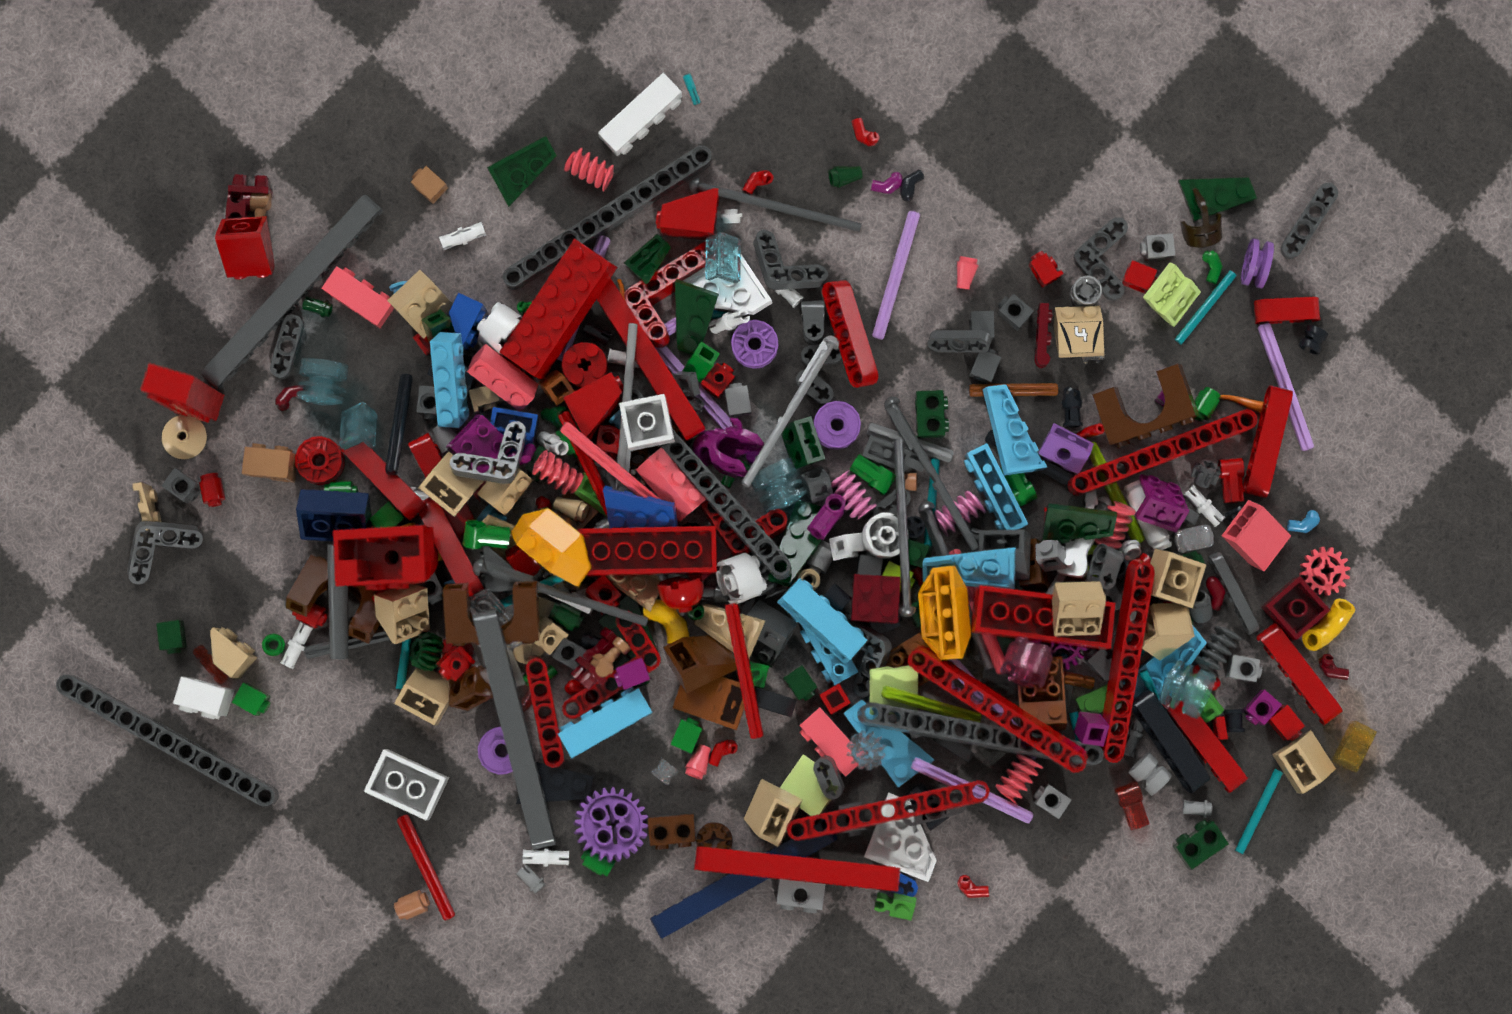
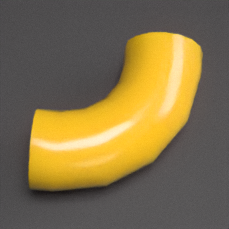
M1338 598L1334 600L1330 611L1316 625L1303 634L1302 641L1304 646L1310 651H1316L1329 644L1339 635L1355 612L1354 605L1344 599Z
M656 599L650 612L643 607L644 617H647L648 620L656 621L664 627L667 643H672L683 637H689L687 622L683 616H679L676 609L665 606L660 599Z

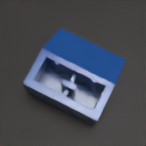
M458 293L449 311L455 333H461L463 349L469 351V348H474L478 341V335H476L478 332L477 326L482 319L488 318V315H486L488 311L482 303Z
M493 407L490 423L503 436L505 428L510 422L519 421L523 423L527 434L524 444L525 448L528 443L533 445L535 443L539 416L532 413ZM515 430L512 433L514 442H516L517 433H520L519 430ZM512 448V449L506 454V456H508V455H509L510 453H512L513 451H517V450H515V449Z

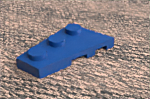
M604 486L603 493L609 528L677 527L678 520L675 503L650 496L644 498L633 495V492L625 490L621 492L613 490V487Z

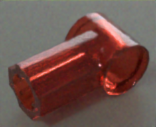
M1137 781L1114 788L1115 794L1119 796L1120 801L1118 803L1123 808L1130 830L1149 825L1150 823L1142 803V792Z

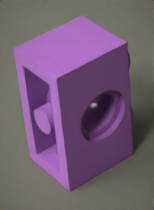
M1054 423L1038 454L1042 455L1045 460L1055 462L1063 466L1065 470L1078 474L1091 454L1094 443ZM1061 448H1065V449L1069 450L1070 452H1068V453L1063 452V451L1061 450Z

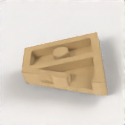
M142 482L134 483V491H139L140 502H138L142 521L161 522L160 513L155 510V503L158 502L156 490Z

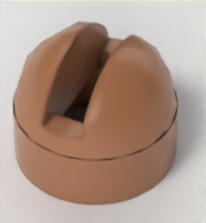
M917 473L905 474L906 490L917 491Z

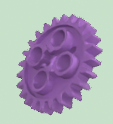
M612 787L610 793H607V790L603 788L601 795L594 791L593 799L587 796L585 798L587 804L581 803L579 807L582 811H577L575 814L580 819L575 820L574 825L580 826V828L575 830L574 833L577 835L581 834L582 836L577 842L586 843L583 850L585 851L590 848L592 850L590 853L591 857L598 853L599 861L604 856H607V860L610 863L613 856H615L617 862H620L622 854L628 859L630 857L629 851L635 854L638 851L636 846L641 847L643 845L642 840L639 838L647 837V834L642 831L648 828V824L643 823L648 816L641 815L645 808H638L636 806L639 799L631 801L632 793L628 794L627 797L623 796L624 789H621L618 794H616L614 787ZM606 805H608L610 809V818L608 815V811L605 808ZM622 807L625 811V815L618 816L615 813L614 808ZM592 812H600L603 815V820H595ZM609 820L611 821L612 824H616V826H615L614 829H613V833H612V827H611V826H607V823L609 822ZM619 830H628L630 838H623ZM597 834H605L608 838V842H600L597 838ZM613 834L617 841V844L613 843Z

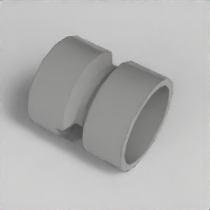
M1092 276L1080 277L1069 292L1071 303L1075 307L1094 306L1102 294L1101 283Z
M1150 752L1141 757L1128 772L1137 782H1143L1142 787L1151 796L1157 793L1172 777V774L1164 766H1158V760Z

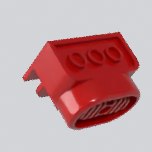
M417 525L333 531L335 586H365L366 590L373 591L387 590V586L388 589H409V585L426 582L437 568L439 555L434 544V527ZM396 553H398L399 560L395 564L393 561V556Z

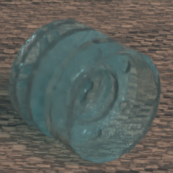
M301 359L299 374L309 378V381L298 382L297 386L307 389V391H297L296 398L323 406L344 404V398L335 394H343L346 389L337 386L336 382L347 381L349 366L330 360Z
M791 457L760 470L751 483L755 492L763 490L767 492L759 499L760 503L771 500V503L763 507L765 513L775 509L782 510L796 503L802 496L808 493L806 487L795 490V487L803 483L802 479L790 480V477L797 472Z
M1178 659L1165 678L1160 703L1167 705L1171 700L1170 708L1175 709L1182 701L1184 702L1182 713L1197 719L1209 699L1216 675L1201 669L1193 677L1194 666L1189 664L1184 671L1185 662Z

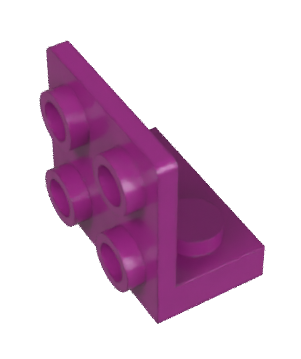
M475 415L451 440L446 448L454 454L465 453L497 459L503 435L483 415ZM512 448L507 449L504 454L506 455ZM481 464L477 467V471L480 473H485L489 470V466L486 464Z
M1141 474L1139 480L1146 497L1135 513L1137 520L1177 533L1190 512L1180 487L1173 482L1161 481L1153 475Z

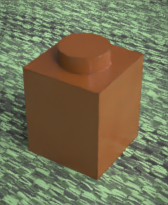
M556 369L538 382L547 397L556 405L564 401L563 397L575 392L564 375Z

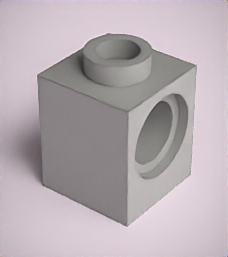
M1173 233L1148 235L1143 239V242L1140 243L1141 256H1145V262L1171 260L1175 257ZM1152 244H1159L1162 247V252H1154Z
M742 383L730 384L729 388L725 389L729 418L751 415L747 385L742 386Z
M1229 655L1226 678L1257 682V678L1260 679L1262 674V665H1259L1260 659ZM1242 663H1247L1250 667V671L1246 676L1240 672Z
M1046 784L1044 787L1040 786L1033 796L1036 798L1034 802L1036 805L1057 819H1060L1071 802L1070 798L1049 784ZM1052 793L1056 797V803L1049 807L1045 803V797Z

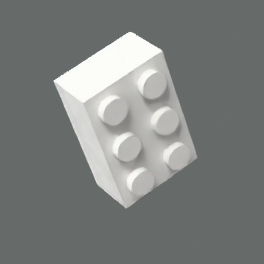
M383 749L364 792L424 820H429L449 777L393 751Z

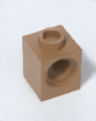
M427 166L423 170L421 168L418 169L412 176V185L432 204L448 189L446 183Z

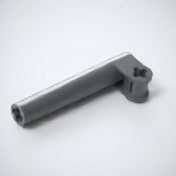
M328 544L330 659H348V586H335L334 544Z

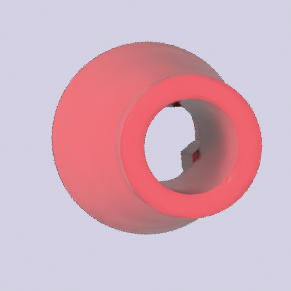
M960 256L959 261H957L956 288L970 290V285L979 266L977 265L978 259Z
M698 744L697 749L685 766V774L702 780L703 776L707 773L711 748Z

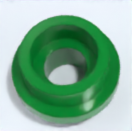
M269 634L263 639L262 649L269 656H278L285 649V641L278 634ZM272 641L278 643L276 649H271L270 643Z

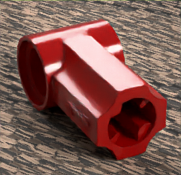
M1219 459L1218 466H1220L1221 471L1219 479L1222 480L1223 502H1244L1242 481L1244 477L1243 459Z

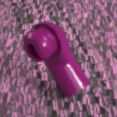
M893 172L891 177L885 182L873 180L871 191L885 194L893 193L901 187L902 175L899 172Z
M528 443L525 446L519 466L532 460L536 451L535 445ZM513 451L508 457L516 455L517 451Z

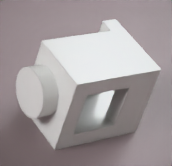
M862 533L845 534L829 538L833 561L858 557V552L866 551L862 543Z

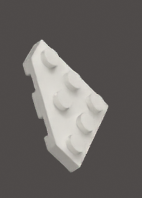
M737 248L683 280L684 282L718 293L719 296L715 308L735 312L740 309H746L749 314L754 315L772 304L771 298Z
M888 792L886 800L898 798L899 796ZM910 801L905 803V807L912 805ZM886 805L882 809V814L885 817H892L895 813V808L892 805ZM913 809L908 810L909 813L914 812ZM916 817L907 818L910 819L911 822H916ZM903 820L876 825L864 855L865 858L883 865L901 868V872L927 882L930 880L937 861L921 824L909 826Z

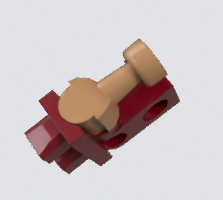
M234 174L232 185H228L225 219L249 217V211L255 212V217L265 216L266 211L271 208L272 201L269 178L265 175L255 176V185L247 186L248 177L246 175Z
M606 627L599 633L603 638L594 648L588 649L583 654V657L579 656L575 660L578 666L571 673L588 690L596 682L603 685L607 681L604 677L613 672L612 663L621 653L626 655L631 650L619 636L617 637Z

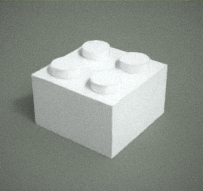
M665 394L619 403L627 445L630 451L675 442Z
M181 677L173 703L180 705L179 710L190 713L201 711V716L219 719L220 716H227L235 690L191 677Z

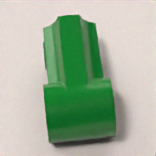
M860 454L849 469L851 473L867 482L869 487L872 489L873 487L876 488L884 496L896 479L894 473L883 466H877Z
M1024 473L1004 475L1020 507L1037 499L1035 489L1031 482L1027 481Z
M477 520L466 521L463 546L470 549H481L483 546L508 548L510 540L509 527L489 526Z

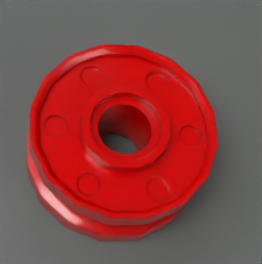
M323 436L311 437L303 441L298 447L295 455V467L299 474L312 484L319 486L330 484V482H335L342 475L345 467V455L341 448L331 439ZM324 456L325 463L321 466H316L315 461L317 457Z

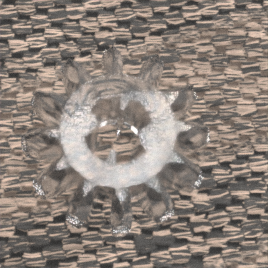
M1207 524L1182 529L1174 534L1175 544L1178 552L1181 553L1208 548L1214 544L1213 531H1211V527Z
M864 730L859 735L854 734L851 737V741L846 746L850 751L847 752L846 756L853 757L851 764L857 762L859 769L865 767L867 770H871L874 766L878 767L882 762L881 760L885 758L886 754L883 750L886 745L880 744L881 737L875 738L874 731L867 734Z

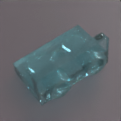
M723 232L707 237L705 245V279L710 281L720 278L732 283L740 282L741 239Z
M361 402L342 411L339 446L346 450L364 442L369 448L375 447L377 414L374 409Z

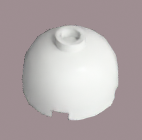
M892 513L877 514L871 517L864 525L862 543L865 549L877 558L887 559L900 554L898 518L893 516L894 514Z

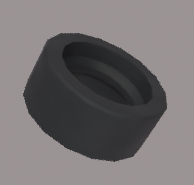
M756 688L758 708L792 717L797 700Z

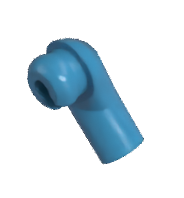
M1314 510L1308 511L1302 521L1288 520L1287 531L1308 533L1320 522L1318 512Z

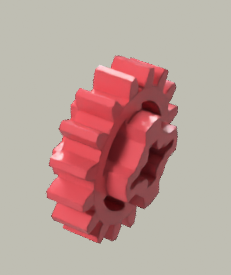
M1319 547V553L1316 549L1311 550L1312 556H1304L1307 563L1300 564L1305 569L1299 575L1305 576L1306 579L1304 581L1310 584L1312 590L1316 589L1317 595H1321L1324 591L1325 596L1331 595V590L1334 593H1338V586L1341 588L1346 586L1343 580L1350 579V576L1346 575L1345 571L1351 569L1344 566L1348 559L1340 558L1341 551L1334 554L1333 547L1328 548L1327 552L1325 547ZM1318 558V564L1315 568L1311 569L1312 563ZM1330 558L1336 562L1337 566L1330 561ZM1324 567L1329 569V573L1326 575L1321 573V569ZM1339 574L1336 582L1332 584L1335 575ZM1312 577L1317 578L1320 581V585Z

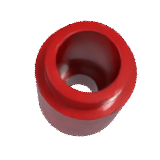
M218 473L200 476L199 486L203 504H208V507L222 505V501L226 498L222 479L219 478Z
M316 603L312 606L307 617L292 612L296 620L315 629L318 626L322 627L328 618L326 608Z

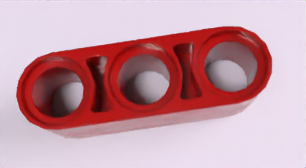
M1319 297L1255 300V324H1260V322L1277 324L1282 323V321H1290V323L1304 322V320L1320 321Z

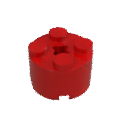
M581 342L571 346L564 353L562 370L567 381L575 388L580 389L607 375L608 363L605 354L598 346L593 343ZM583 362H587L589 365L587 371L580 368Z

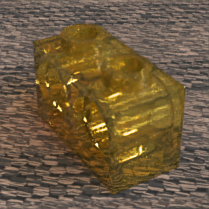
M1350 721L1331 762L1350 772L1357 773L1377 731L1358 721Z

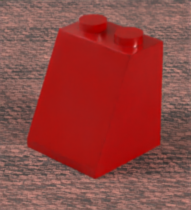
M712 188L662 204L661 211H657L656 214L657 229H660L661 235L706 241L714 240L719 188Z
M267 216L222 219L215 234V240L227 278L244 279L247 276L265 278L272 275L275 264Z
M612 372L563 397L580 431L589 440L594 438L599 426L604 425L622 401L624 385L619 376L614 377Z

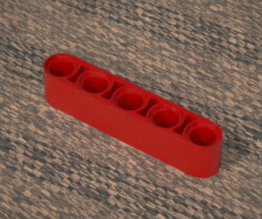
M846 280L827 282L822 287V295L835 337L839 341V350L849 382L855 388L874 385L878 381V371L852 287Z
M1271 385L1266 390L1244 479L1243 493L1263 498H1266L1269 494L1292 402V390Z
M429 433L408 443L425 477L442 460V456ZM465 503L455 517L442 507L459 540H463L466 521L475 519L469 506Z
M356 435L341 450L410 521L427 505L398 475L386 474V462L359 435Z
M430 497L423 500L427 505L419 512V515L425 526L434 527V544L454 582L469 583V597L484 590L478 576L474 574L473 566L441 506Z
M1273 623L1256 636V639L1264 644L1265 647L1263 648L1271 659L1277 661L1279 664L1277 666L1286 678L1289 677L1293 682L1291 685L1297 693L1306 699L1305 703L1313 714L1316 713L1319 716L1321 724L1325 726L1343 712L1336 699L1276 623Z
M533 655L526 660L525 671L541 753L545 764L551 768H556L562 764L564 754L561 739L558 735L559 728L547 666L540 656ZM532 662H540L542 664L541 670L538 672L530 671L529 667ZM538 684H544L546 691L543 694H536L534 687ZM543 706L550 708V713L545 717L538 714L539 709ZM545 729H553L555 731L554 736L550 739L544 738L542 734ZM550 751H557L559 756L556 760L551 761L547 759V754Z
M1177 691L1162 703V706L1169 712V716L1175 725L1183 730L1182 734L1191 746L1194 745L1198 750L1196 751L1205 764L1208 763L1212 768L1211 772L1219 782H1223L1226 786L1224 789L1228 793H1231L1248 780L1236 761L1181 691Z

